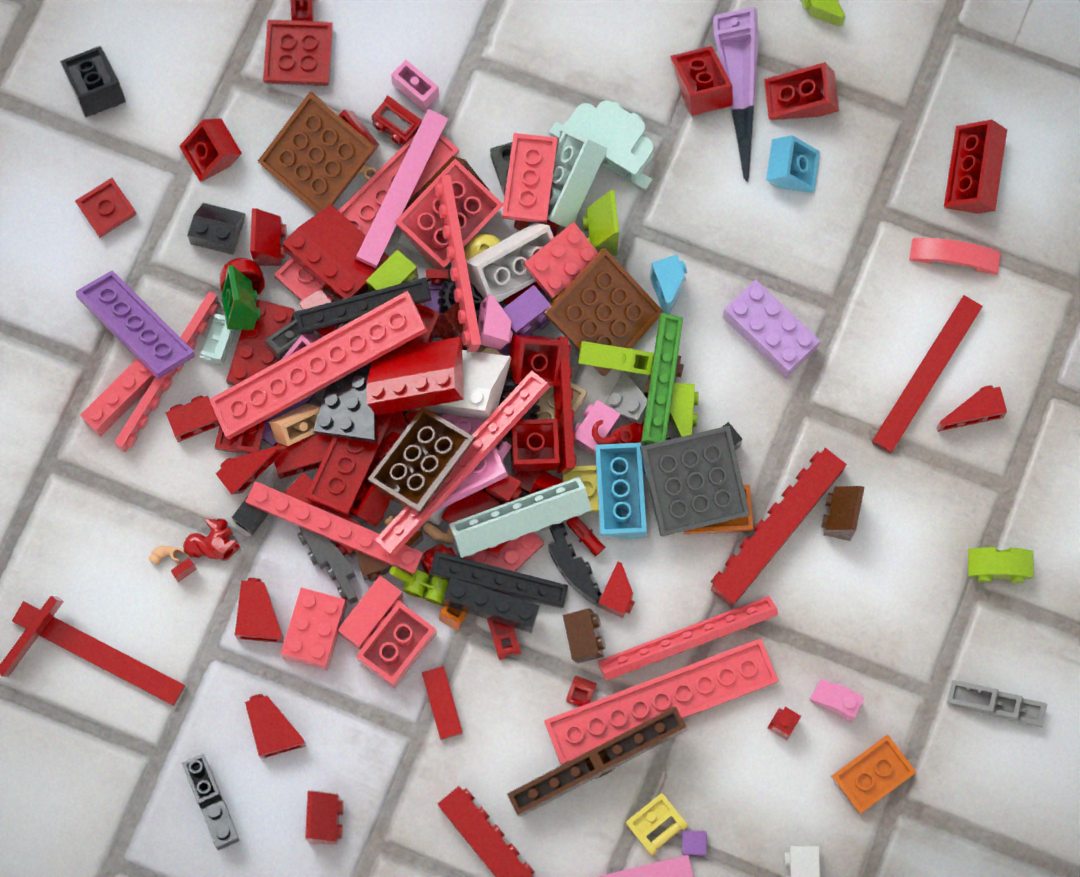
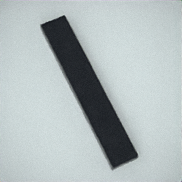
M424 277L296 311L295 316L299 333L302 335L351 322L406 291L411 294L415 305L431 301L427 278Z
M437 551L434 552L429 575L448 580L453 577L499 593L558 608L564 607L568 588L566 584Z

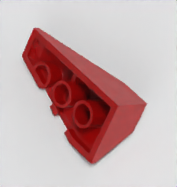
M394 431L382 442L350 511V514L374 527H377L388 509L390 498L378 492L369 482L368 478L401 436V434Z

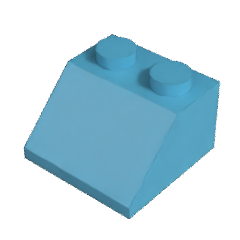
M793 135L772 139L766 180L782 189L814 192L820 151Z
M678 255L652 262L650 279L660 306L666 314L671 313L686 280L685 274L687 269L684 261L679 260Z

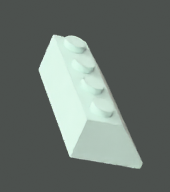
M564 128L557 144L548 220L565 228L576 221L577 214L586 199L592 182L595 180L596 173L605 158L608 148Z

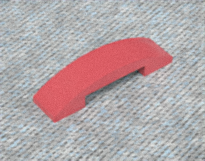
M913 238L909 260L929 264L932 261L972 267L976 268L975 271L997 275L1001 253L968 242L939 238Z

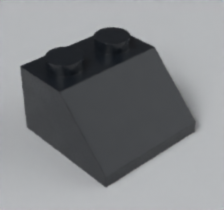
M202 203L193 215L187 234L190 244L233 255L246 214Z

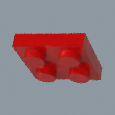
M110 178L75 200L77 206L99 238L137 215L135 209L113 178Z

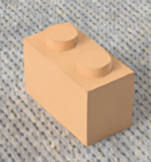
M307 403L270 420L269 423L275 441L289 446L315 434L313 428L320 407Z

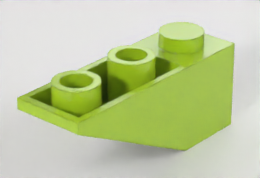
M582 341L578 363L650 375L654 353Z
M674 383L669 419L677 437L691 435L692 427L697 426V413H693L694 405H698L699 392H695V384Z

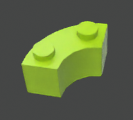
M996 547L968 549L969 576L977 578L978 582L982 583L992 582V579L1011 580V583L1016 584L1024 583L1025 579L1034 578L1033 551L1012 547L1006 550H997Z

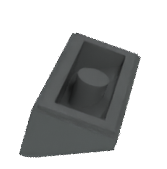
M293 320L265 339L266 344L278 361L282 359L301 336L297 320Z

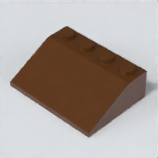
M422 407L368 480L381 494L394 502L421 513L476 438L427 408Z

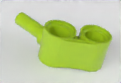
M396 566L391 567L390 574L404 581L403 592L417 598H423L433 604L444 606L443 601L449 581L439 577L429 579L430 576L420 570H416L415 575H412Z

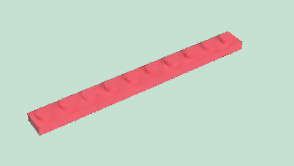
M531 371L472 434L476 440L423 511L419 513L405 507L375 541L390 555L394 556L549 389V384Z

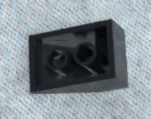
M101 45L60 61L85 118L126 102L119 80Z

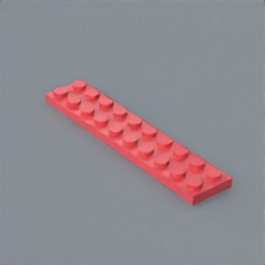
M442 134L428 159L409 201L452 156L456 157L460 153L459 149ZM415 135L338 210L365 235H367ZM292 258L274 274L275 278L300 301L316 291L324 289L317 280Z
M406 291L209 400L225 437L230 440L428 330L411 294Z
M760 638L546 719L544 723L560 765H563L674 706L677 707L682 719L778 683V678Z

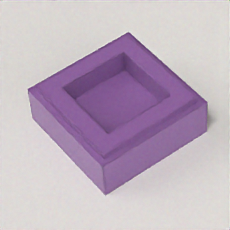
M682 831V855L706 856V831Z

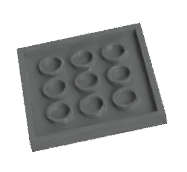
M730 426L640 446L661 537L750 516Z

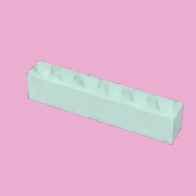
M577 477L450 523L449 526L457 550L462 558L474 555L476 552L487 548L496 547L503 542L518 539L525 534L537 532L544 527L559 524L566 519L581 516L591 511V506L586 488L581 479Z

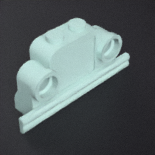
M602 101L597 108L588 103L581 104L564 125L555 122L549 131L551 135L560 139L565 128L608 148L605 158L601 162L603 166L645 191L651 184L652 178L643 174L642 171L653 159V144L650 139L644 137L645 124L643 119L635 113L627 112L619 103Z

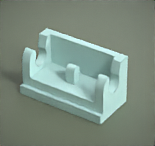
M214 315L212 326L199 356L202 360L221 366L225 363L236 330L227 329L224 315Z

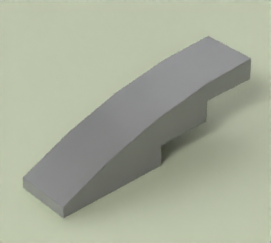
M952 680L947 703L1037 727H1043L1047 710V703L1024 699L1022 696L1000 692L995 688Z

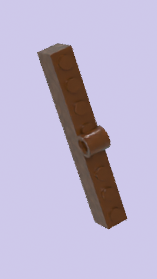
M674 706L509 792L507 796L516 814L522 817L593 779L607 775L615 770L616 767L687 731L688 728L677 707Z

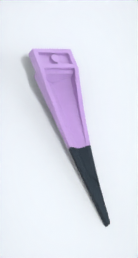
M754 7L713 15L714 37L720 62L733 88V106H731L743 178L747 182L750 169L759 44L757 10Z

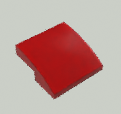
M266 420L230 440L225 437L220 425L215 449L243 454L259 451Z

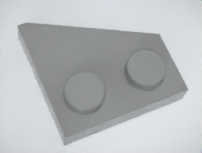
M623 372L606 400L605 405L620 413V417L642 424L645 419L647 398L629 374Z

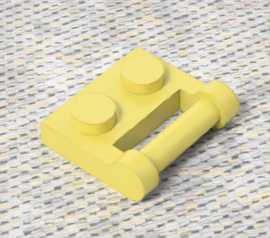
M663 793L625 822L651 856L656 854L657 849L676 833L688 828L685 820ZM672 817L675 823L650 842L647 836Z

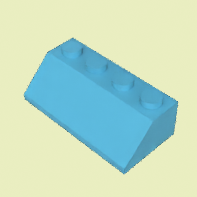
M641 443L595 445L600 535L619 539L646 538Z

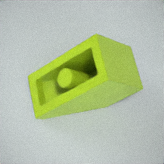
M801 0L803 8L808 10L810 16L836 26L843 25L845 14L838 0Z

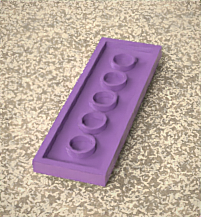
M113 270L76 291V297L157 379L195 357L194 351Z

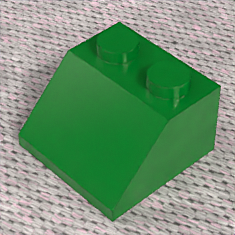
M228 265L221 294L227 329L254 330L256 321L260 319V308L256 307L257 292L253 290L250 279L233 265Z

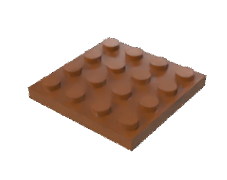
M309 92L257 162L318 214L329 205L333 206L377 147L319 97Z
M602 248L557 296L551 305L543 311V314L565 337H568L570 343L579 352L582 341L631 349L657 321L659 315L664 313L606 248ZM593 366L602 376H606L611 371V369Z

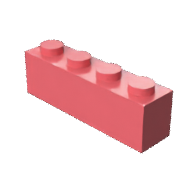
M136 359L80 414L81 418L101 437L147 391L155 376Z

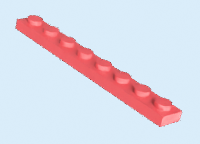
M442 175L438 184L435 185V193L437 198L440 197L439 215L440 218L444 219L443 237L448 241L447 258L452 263L450 276L451 280L455 281L456 303L459 302L458 320L460 324H463L464 330L462 332L463 345L467 346L468 353L477 352L481 345L452 181L450 175Z
M210 291L180 337L192 350L196 346V339L199 334L202 335L206 331L211 315L214 316L220 307L217 295ZM184 364L159 379L154 378L114 443L118 449L126 453L128 448L134 446L137 440V433L140 429L145 428L152 409H157L161 402L160 397L164 390L168 391L172 385L174 374L180 372Z
M256 481L245 501L246 504L386 564L396 566L412 575H415L424 555L423 552L404 545L392 556L375 541L380 534Z
M767 596L597 662L607 681L627 672L638 670L648 664L659 662L669 656L682 653L690 648L703 645L716 638L724 637L737 630L748 628L750 625L769 620L771 617L779 615L778 610L770 596Z

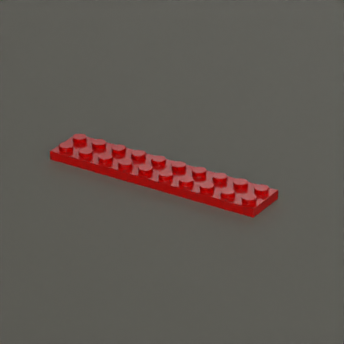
M416 304L428 331L398 348L428 343L441 316L440 312ZM396 412L377 416L376 435L378 436V443L333 437L306 494V499L349 516Z

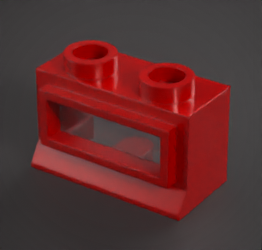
M388 95L371 116L374 128L381 133L386 132L397 145H405L417 133L422 123V119Z

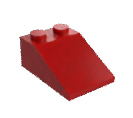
M712 46L670 56L684 102L691 116L733 106L732 84Z
M826 62L764 79L769 120L820 117L839 112L835 72Z

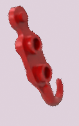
M603 420L597 421L592 428V437L599 445L639 443L642 440L644 420L642 424L634 422L621 426L605 438L598 434V428L603 424Z

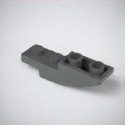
M299 527L301 532L297 533L303 546L306 544L309 546L311 552L307 554L313 565L318 564L320 569L330 566L326 570L332 581L337 579L340 585L337 590L341 598L347 599L350 605L357 602V595L349 582L356 575L341 551L327 538Z

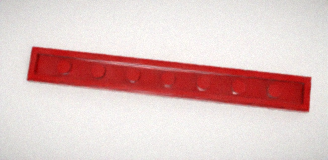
M963 295L873 438L872 442L892 453L983 307L982 305Z
M23 601L12 622L26 629L40 609ZM52 617L39 635L47 641L172 706H175L185 688L184 684L55 617Z

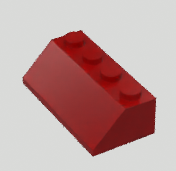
M993 119L956 126L944 201L945 208L976 214L996 210L1007 129Z

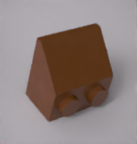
M835 486L832 493L828 492L825 506H829L828 515H823L821 528H825L824 536L851 541L856 532L865 487Z

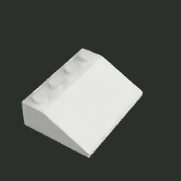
M462 350L464 400L425 408L434 413L486 420L499 405L512 358L510 356L482 352L468 353L467 350Z

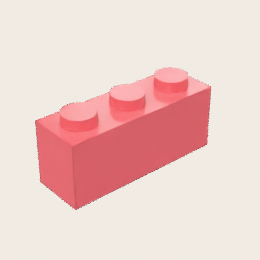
M379 576L338 628L339 635L361 650L398 601L403 603L402 591L382 576Z

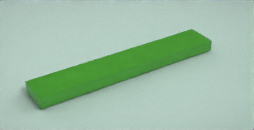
M666 313L659 315L641 443L644 444L665 441L667 436L683 318Z

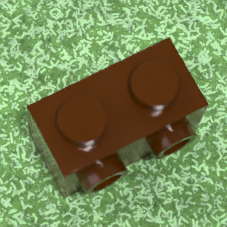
M587 608L563 615L572 660L579 664L604 657L603 650L606 649L603 636L599 635L598 627H601V622L598 614Z

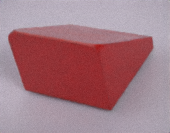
M575 676L566 702L579 707L589 704L596 683Z

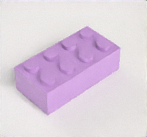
M757 280L753 281L724 309L723 318L785 378L790 376L818 349L820 340Z

